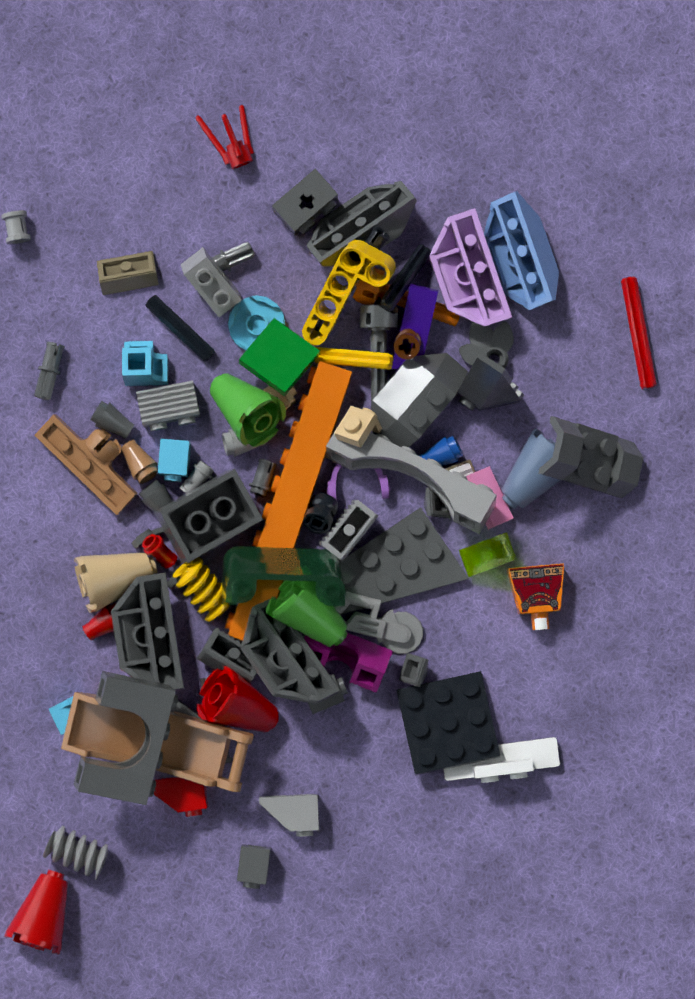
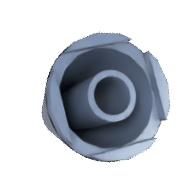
M537 428L531 432L501 489L505 494L502 499L514 509L517 506L521 508L526 507L561 481L538 474L539 468L553 457L555 442L551 438L547 440L543 436L544 433Z

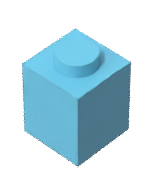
M160 439L158 474L164 476V481L181 482V477L188 478L190 441Z

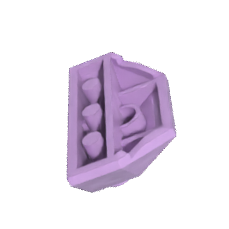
M474 208L448 217L429 255L447 311L483 327L512 318L476 209Z

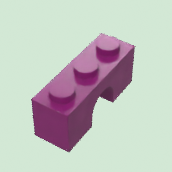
M347 633L346 638L341 644L330 647L305 635V641L323 667L332 660L342 661L352 670L350 683L377 693L391 658L392 650Z

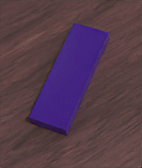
M410 284L400 331L408 328L419 333L421 345L416 355L418 356L425 354L439 290ZM404 339L402 345H406L407 349H411L413 343H410L408 339ZM396 353L392 369L397 370L405 359L398 357Z

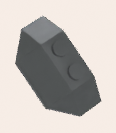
M402 181L394 182V184L367 187L319 221L312 239L307 244V248L321 266H334L340 253L349 242L353 240L365 242L375 226L384 230L383 236L385 233H388L390 236L389 240L383 245L384 247L402 235L417 200ZM349 251V256L352 259L356 253Z
M448 353L418 355L412 359L405 360L371 400L372 411L376 413L382 427L379 434L388 437L391 443L399 447H410L422 436L454 398L468 371Z
M166 573L136 577L111 610L119 668L134 678L167 684L173 689L184 688Z
M270 599L253 606L248 618L241 650L274 697L317 704L337 694L340 691L300 632L266 613V607Z

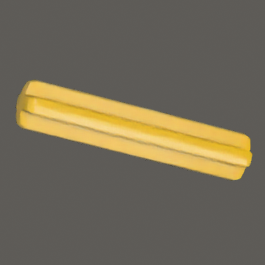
M315 347L320 350L318 358L314 361L316 363L321 361L332 365L390 370L393 366V355L389 353Z

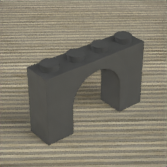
M102 671L95 700L101 706L129 711L140 716L145 726V738L140 750L133 757L122 762H107L80 756L73 783L78 792L147 805L148 797L153 796L156 787V781L153 780L155 770L161 767L163 752H161L163 740L166 741L170 733V723H168L170 712L175 711L178 696L175 695L176 691L170 685Z

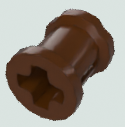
M408 328L400 331L394 343V350L398 357L409 360L418 354L421 345L419 333ZM404 339H408L410 343H413L411 349H407L406 345H402Z

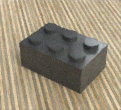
M235 469L223 472L154 512L182 563H189L263 520Z

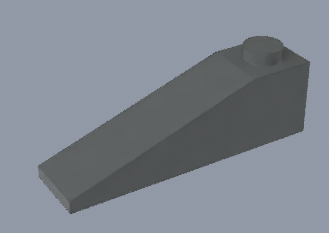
M480 353L456 395L460 397L458 402L471 411L476 408L481 411L519 403L524 394L518 390L519 387L515 383H511L512 377L505 368Z

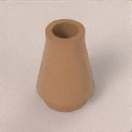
M131 440L121 447L134 480L144 484L158 474V463L135 440Z

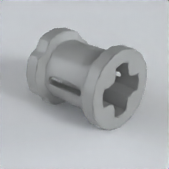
M11 211L1 215L2 220L6 224L7 244H18L31 240L30 234L27 233L25 222L27 211Z

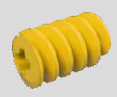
M197 557L189 563H183L174 572L172 577H180L176 583L177 588L187 585L183 592L185 597L194 594L190 601L192 605L199 602L202 603L197 610L199 614L207 610L209 611L205 621L210 622L228 609L232 602V596L229 591H224V585L217 582L215 574H210L209 567L202 565V559Z

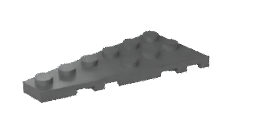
M420 507L347 556L343 562L340 561L316 577L315 581L334 606L346 591L381 600V603H385L469 578ZM349 604L342 614L363 609L364 607Z

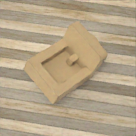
M350 406L334 434L337 440L361 448L371 431L380 433L382 427L376 413L372 410Z

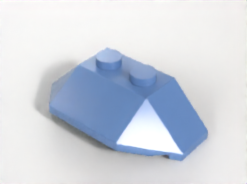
M518 191L491 202L489 209L491 211L486 222L484 236L504 294L528 310H533L556 300L559 269L541 218Z

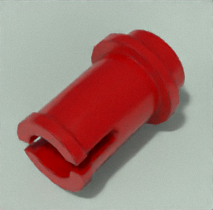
M150 534L142 543L144 552L147 555H152L163 568L168 569L172 567L177 561V555L163 543V538L160 535Z

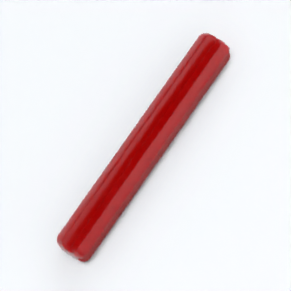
M634 276L622 279L621 285L640 387L642 389H649L655 387L657 383L638 281Z

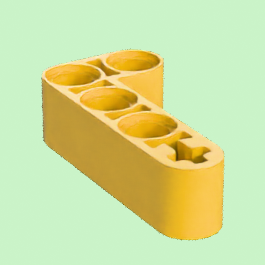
M353 240L349 242L340 253L303 326L302 336L304 340L311 345L322 344L333 330L358 279L375 287L384 286L395 272L396 264L394 259L364 241ZM349 251L358 253L361 261L352 260L349 256ZM380 265L384 267L386 275L378 274L374 266ZM336 276L346 278L348 285H341L337 281ZM324 300L332 301L336 309L326 307ZM321 319L324 323L318 332L315 330L316 324Z

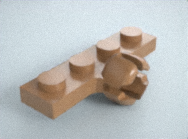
M53 414L34 435L116 515L120 514L137 496L138 493L112 468V462L121 453V446L116 439L114 441L110 440L102 448L111 437V434L107 431L96 429L88 438L82 439L57 414Z

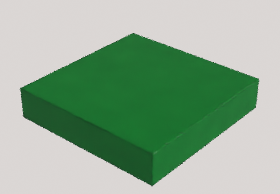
M274 318L239 358V364L285 397L318 358L320 350Z

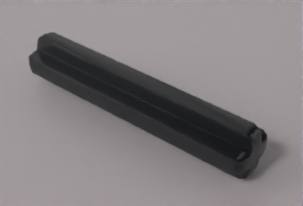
M423 244L418 245L380 301V306L386 311L391 312L394 310L428 260L431 253L430 248L425 247Z
M153 295L146 302V307L203 361H208L214 355V349L157 295Z

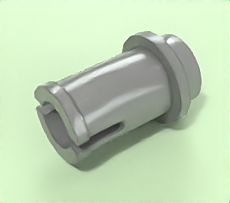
M201 460L198 464L194 463L193 466L195 468L179 487L186 494L204 484L208 478H213L211 474L214 470Z

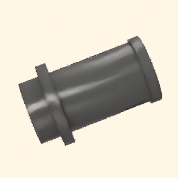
M259 459L253 482L249 483L251 487L250 493L266 497L267 492H271L269 486L277 464L271 463L269 460Z

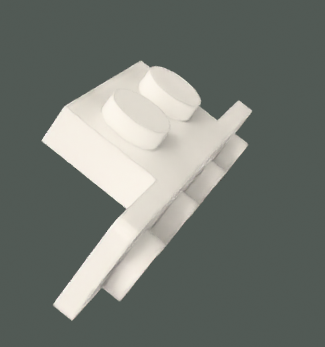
M552 737L498 744L500 757L444 769V776L447 781L472 777L481 778V783L499 781L498 775L510 774V779L528 777L527 772L534 771V769L557 767L560 765L557 739Z

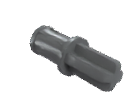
M246 242L225 252L220 250V254L213 256L212 259L222 271L227 269L231 271V267L245 262L255 255L251 244Z
M46 343L42 366H38L40 374L34 393L35 397L39 399H51L56 376L60 375L58 369L65 348L61 344L57 346V343Z

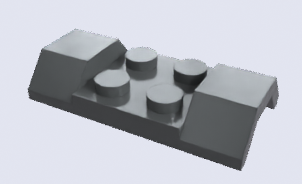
M554 416L550 417L549 422L557 433L553 457L539 468L538 474L618 498H623L638 486L644 457L634 442L579 423H573Z

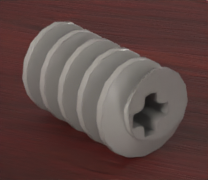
M62 825L57 832L53 831L44 850L43 858H46L53 852V862L56 863L64 857L63 866L68 867L74 861V871L78 872L85 866V876H90L95 870V880H97L108 855V844H104L98 850L96 839L87 845V835H83L77 841L76 831L73 830L66 836L65 826Z

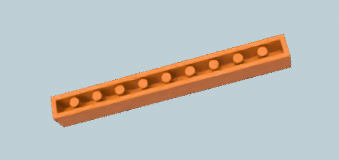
M319 361L317 368L311 367L307 383H310L311 387L308 395L302 394L298 410L302 411L299 422L293 421L289 437L293 438L290 449L284 448L280 464L284 465L281 476L275 475L270 490L275 495L272 504L266 502L262 518L266 520L263 531L257 530L252 546L257 547L254 558L248 557L243 574L248 575L245 585L239 584L234 601L239 602L236 612L229 613L225 624V629L229 630L228 634L231 637L243 640L252 607L271 599L272 596L276 597V599L279 596L280 590L278 588L284 581L303 524V518L308 509L326 455V445L332 437L352 377V371Z

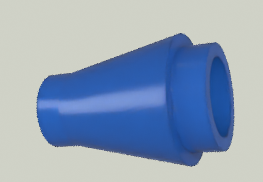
M453 435L449 438L445 436L419 456L426 460L433 459L443 466L458 462V458L462 457L463 453Z

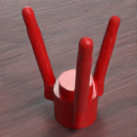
M243 105L239 106L244 145L242 140L237 141L227 115L223 114L221 116L231 144L226 146L227 152L199 115L195 117L202 130L222 156L225 165L230 164L232 169L242 167L253 161L251 155L254 154L250 142L247 118Z

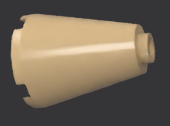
M146 553L90 555L74 558V562L78 564V566H75V572L82 597L88 596L90 604L86 605L89 613L97 612L120 599L136 577L157 573L154 558H148Z

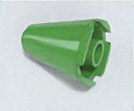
M229 373L215 377L211 383L210 394L243 445L247 446L246 444H250L252 447H258L266 443L278 432L276 425L279 420L284 421L286 416V407L278 397Z
M306 569L304 571L297 570L280 585L278 590L281 593L277 600L273 596L271 597L266 607V613L327 647L332 645L338 646L347 636V624L310 572Z

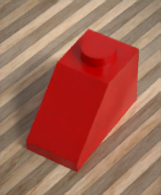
M177 776L155 780L154 795L176 812H185V816L190 817L202 815V809L208 808L205 785Z

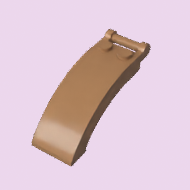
M74 692L61 749L84 757H95L117 762L130 759L140 750L145 738V726L140 716L129 711L101 706L95 700L96 694ZM170 712L168 723H170V733L166 741L163 740L161 747L163 760L161 767L156 769V771L205 786H216L228 791L240 792L242 787L240 779L248 746L253 742L254 734L220 724L209 723L183 713ZM232 739L238 742L229 778L227 779L222 777Z

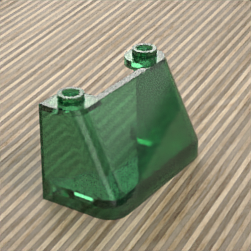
M238 546L229 549L224 555L221 605H237V603L251 600L256 592L257 580L316 581V597L322 604L334 606L335 608L345 606L346 591L340 561L336 555L326 549Z

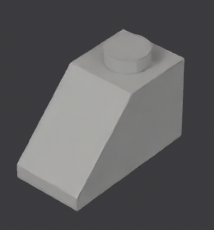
M318 794L259 797V804L287 830L296 831V836H313V830H319Z

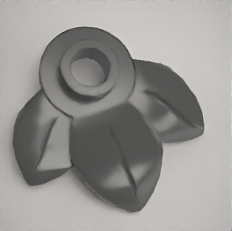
M504 321L493 331L488 326L483 327L472 322L469 331L470 344H465L459 348L463 360L469 365H473L480 353L488 358L490 355L495 354L500 360L498 364L506 368L509 361L507 352L514 343V336L510 325Z

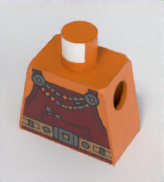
M564 563L508 568L507 574L518 614L531 613L532 631L550 629L548 612L561 610Z

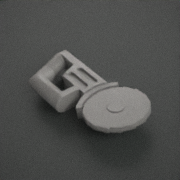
M346 591L335 603L334 607L340 615L349 604L371 609L370 615L355 611L345 621L347 624L346 630L376 637L378 643L383 642L387 649L392 650L396 654H406L413 651L419 646L423 638L421 622L413 614L399 611L394 613L392 609L381 618L377 617L381 600Z

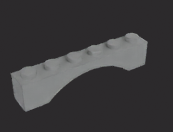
M370 433L361 448L337 440L335 434L332 435L326 445V458L351 471L364 468H383L399 471L414 477L439 496L454 522L478 534L482 531L496 506L497 495L488 486L483 484L476 485L468 481L467 477L456 471L450 472L442 468L441 464L433 459L426 460L418 456L409 447H399L391 443L390 439L382 434L377 433L375 435Z

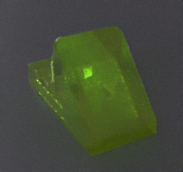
M507 532L459 550L468 577L517 560Z

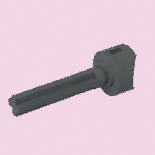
M361 305L360 328L372 330L370 334L371 352L387 353L386 330H390L391 327H398L397 306L393 311L388 312L379 305ZM371 368V400L386 384L387 369Z

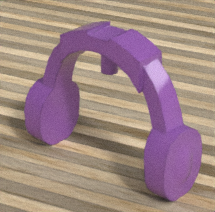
M336 464L333 469L331 481H327V494L334 497L336 501L337 476L343 467L339 464ZM373 468L378 476L382 499H389L390 484L387 475H383L381 468Z

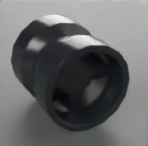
M317 493L310 500L309 509L304 515L303 523L308 530L324 534L331 529L333 517L338 510V503L334 497L328 494Z

